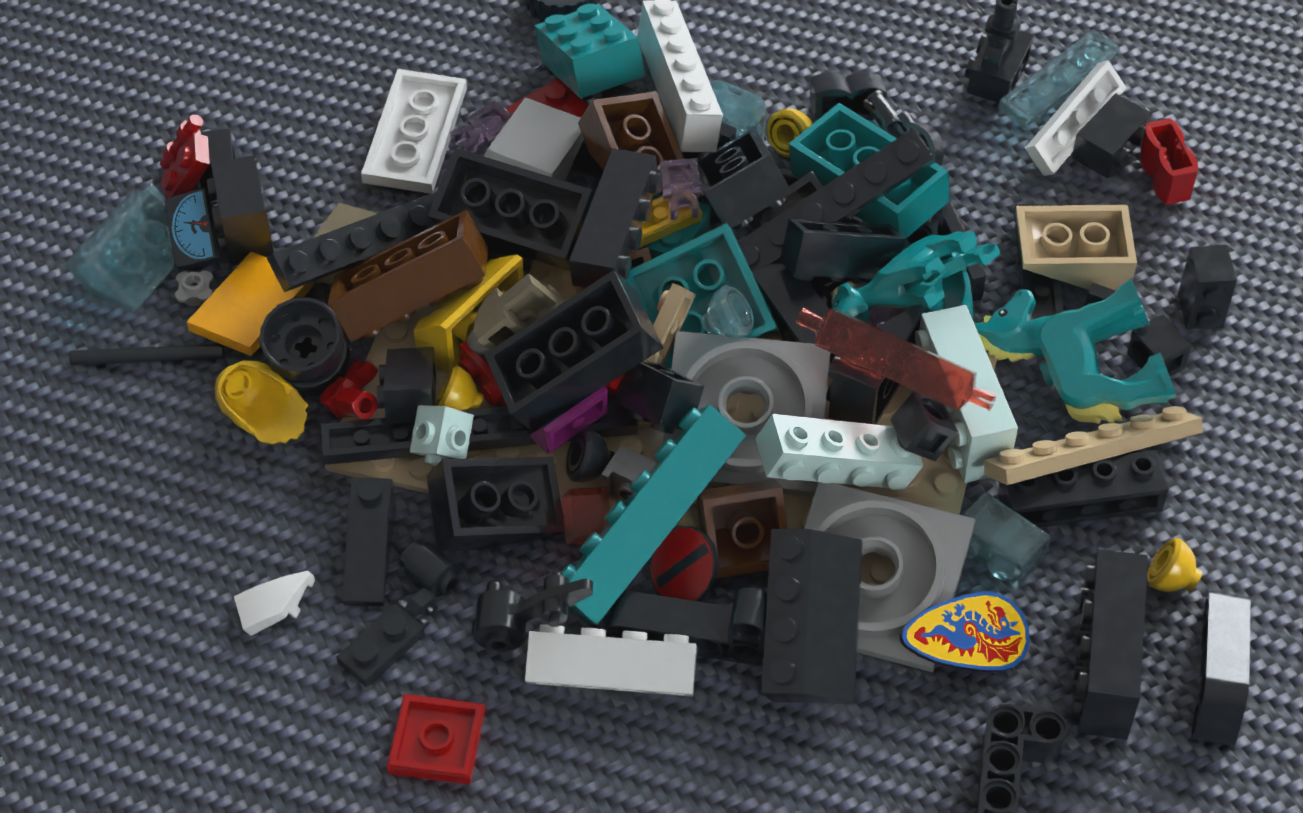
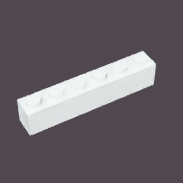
M643 1L637 37L680 151L716 152L723 114L677 1Z

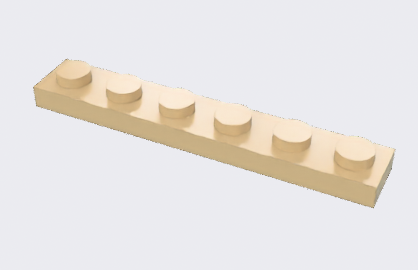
M1172 406L1164 408L1162 413L1153 416H1133L1130 418V422L1102 424L1098 426L1096 431L1088 433L1071 432L1066 434L1065 439L1058 441H1037L1033 443L1031 448L1023 450L1006 449L999 452V456L984 460V475L1003 484L1010 485L1203 433L1202 417L1186 412L1184 407Z

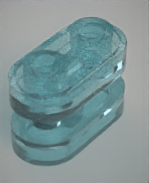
M709 81L723 114L721 122L737 128L736 138L755 127L764 141V122L766 118V104L764 100L725 81Z

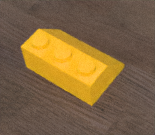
M516 254L489 260L486 267V276L483 277V280L478 285L467 290L461 287L454 293H449V297L429 316H424L420 319L414 329L415 347H434L435 366L447 374L453 367L458 366L460 361L459 345L465 341L467 342L468 335L474 330L477 312L485 298L495 288L505 293L524 277L523 258Z

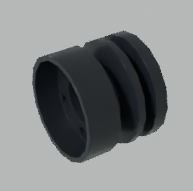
M293 298L278 304L267 314L260 328V345L271 369L296 388L301 397H319L339 376H346L347 370L350 367L351 352L334 311L324 302L312 298Z

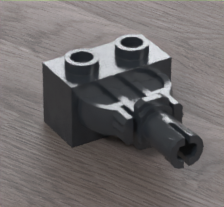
M996 0L994 15H991L985 24V32L989 34H982L976 51L978 55L976 58L971 57L969 59L964 77L969 78L968 94L1006 106L1030 60L1034 34L1020 30L1021 24L1017 22L1018 16L1016 15L1018 0Z

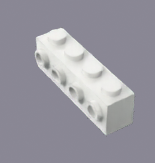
M540 625L539 632L529 631L525 682L528 684L693 697L697 645L689 643V636L664 634V641L647 640V633L623 631L622 638L606 637V630L597 628H581V635L564 634V626L551 627L549 625Z

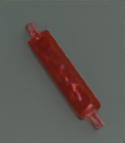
M804 308L798 314L802 317H797L796 324L815 331V345L956 410H962L968 402H972L988 411L994 405L990 402H995L996 395L975 387L977 373L836 309H830L823 317L811 313Z

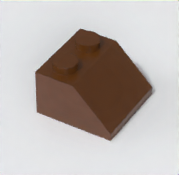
M775 479L703 490L696 499L700 530L707 533L715 545L718 556L716 578L769 570L771 529H788L783 487Z

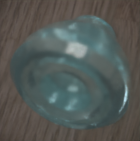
M724 285L711 297L707 306V313L702 315V323L709 334L715 335L719 333L724 337L738 338L752 332L754 318L751 307L743 294L734 287Z

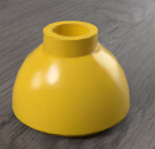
M796 109L776 111L770 116L766 125L768 142L779 155L790 158L789 143L813 123L808 116Z
M456 366L450 370L436 398L435 406H446L459 411L479 409L484 395L477 392L475 381L465 369Z
M1175 538L1166 542L1153 558L1147 572V581L1149 587L1163 592H1174L1183 588L1191 591L1200 581L1202 571L1196 568L1195 556L1190 547L1180 538Z

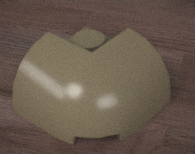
M528 273L505 293L495 288L485 298L477 312L474 323L476 340L491 350L566 300L551 284L545 287Z

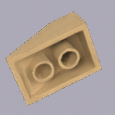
M1128 205L1016 206L1015 211L1023 269L1087 290L1090 289L1092 283L1116 290L1118 286L1131 277L1133 280L1137 259Z

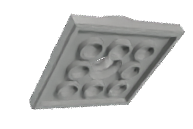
M676 331L671 369L704 385L697 410L710 404L746 434L745 438L707 486L725 487L775 479L783 487V493L815 495L818 482L766 477L755 438L772 414L824 419L831 345ZM738 392L744 394L756 393L764 401V413L754 422H738L731 418L727 412L726 404L729 398ZM675 428L674 434L664 433L663 443L669 438L674 441L682 432V429Z
M818 482L804 529H814L861 539L863 541L862 556L867 553L876 552L881 556H889L895 565L894 574L884 584L874 586L861 581L857 653L929 672L934 671L935 663L918 657L904 648L900 642L899 634L903 627L923 610L955 597L974 531L975 518L834 483L824 484Z

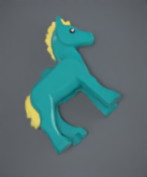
M1132 277L1118 286L1116 291L1105 300L1088 304L1081 309L1068 310L1032 320L1031 315L1036 305L1034 296L1029 290H1019L1005 306L998 309L992 316L985 315L982 323H974L985 351H989L988 355L995 356L997 360L1009 358L1011 362H1016L1020 359L1029 360L1033 357H1044L1046 362L1039 364L1047 386L1055 385L1069 415L1078 422H1092L1099 424L1101 420H1105L1108 423L1121 422L1122 416L1119 413V408L1131 410L1139 405L1166 403L1168 400L1177 397L1161 353L1149 357L1145 366L1129 378L1116 380L1100 375L1099 361L1094 343L1150 325Z

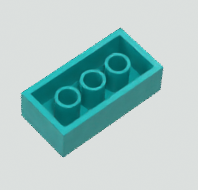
M838 103L789 143L791 173L801 179L812 171L821 184L825 186L897 138ZM934 163L855 215L868 224L890 225L907 238L950 201L949 171Z

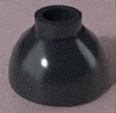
M583 428L573 437L566 456V473L570 481L586 483L598 479L615 455V452L609 450L606 441L598 433L588 428Z

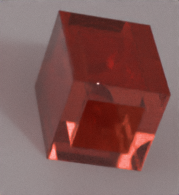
M608 486L568 489L562 496L566 544H578L580 549L593 532L600 535L609 522L604 519L610 511Z

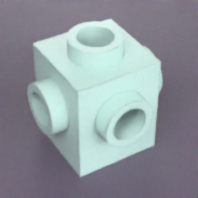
M418 405L410 452L425 456L424 463L437 466L442 459H466L474 415L446 406Z

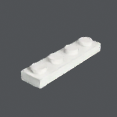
M1109 60L1099 62L1025 147L1043 176L1052 175L1059 169L1074 150L1076 134L1115 93L1121 95L1126 89V86Z

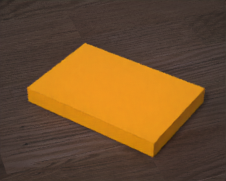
M250 252L187 321L188 331L252 356L261 346L260 328L267 314L280 303L293 298H303L314 286V281L284 292L267 257Z

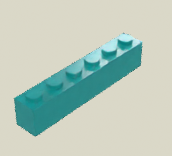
M710 404L699 410L693 407L679 423V427L683 429L674 441L669 438L662 444L654 455L659 461L650 472L644 469L634 479L629 487L634 492L625 503L619 500L607 513L604 519L609 523L601 534L598 535L596 532H593L581 546L579 551L584 555L577 564L572 566L569 563L560 572L570 582L581 579L593 581V594L568 607L589 626L597 625L745 438L746 434Z

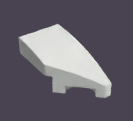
M309 571L287 575L260 584L234 596L243 630L252 636L283 620L288 614L293 618H297L301 610L298 604L306 587L313 586L315 582L314 575Z

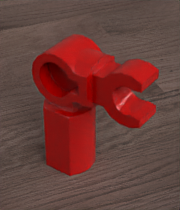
M357 359L349 367L345 377L339 376L334 383L323 391L320 402L336 418H342L347 415L369 420L378 409L377 399L371 393L361 391V389L375 378L378 370L369 361L363 364L360 359Z

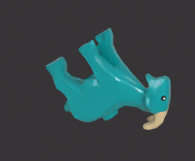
M957 231L945 236H927L898 254L877 272L869 284L855 289L854 284L850 281L835 288L832 292L833 311L842 324L855 322L858 325L865 326L869 320V309L874 307L906 308L922 304L923 307L931 308L945 297L943 290L936 291L935 289L943 278L977 263L986 266L1000 255V250L996 243L976 246L977 237L973 231Z

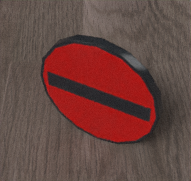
M677 526L673 528L650 559L649 573L653 588L659 596L700 602L711 591L717 577L718 556L715 545L707 533L693 526Z

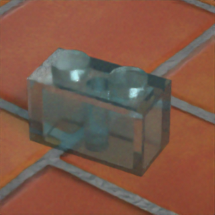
M987 492L963 515L975 518V527L966 557L974 558L983 564L999 580L1007 581L1018 588L1046 558L1050 535Z

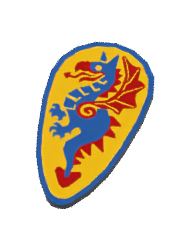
M988 591L965 594L927 608L912 618L899 634L900 642L904 648L918 657L935 664L978 672H1001L1017 666L1026 656L1030 644L1029 627L1022 611L1012 600L1002 594Z

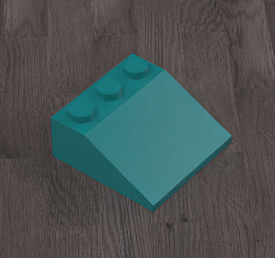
M727 223L631 269L629 277L626 279L636 290L652 325L659 314L657 305L664 291L670 290L672 283L696 295L680 329L681 332L763 339L780 331L737 239ZM674 344L665 361L666 366L670 369L672 368Z

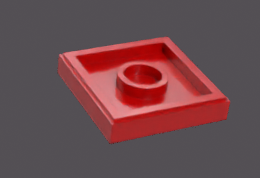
M403 694L388 758L387 773L471 785L486 715V704Z

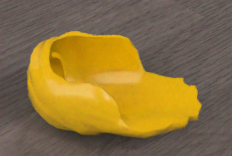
M243 360L228 366L219 374L214 388L215 399L222 413L238 427L256 437L260 442L268 444H287L291 438L297 440L304 432V424L307 419V402L303 400L296 388L274 372L268 364L260 361Z

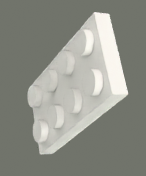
M397 69L361 172L362 183L432 194L467 90L466 79Z

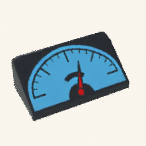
M208 189L195 190L165 200L176 268L198 271L218 260L220 255Z

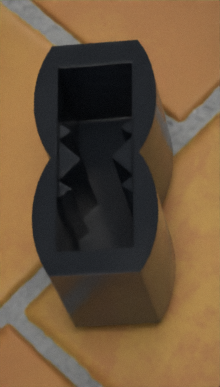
M856 72L846 77L836 73H822L810 78V104L816 119L821 118L840 103L864 119L872 121L874 118L864 108L862 103L865 99L871 102L867 97L878 90H881L887 99V91L881 76L872 72Z

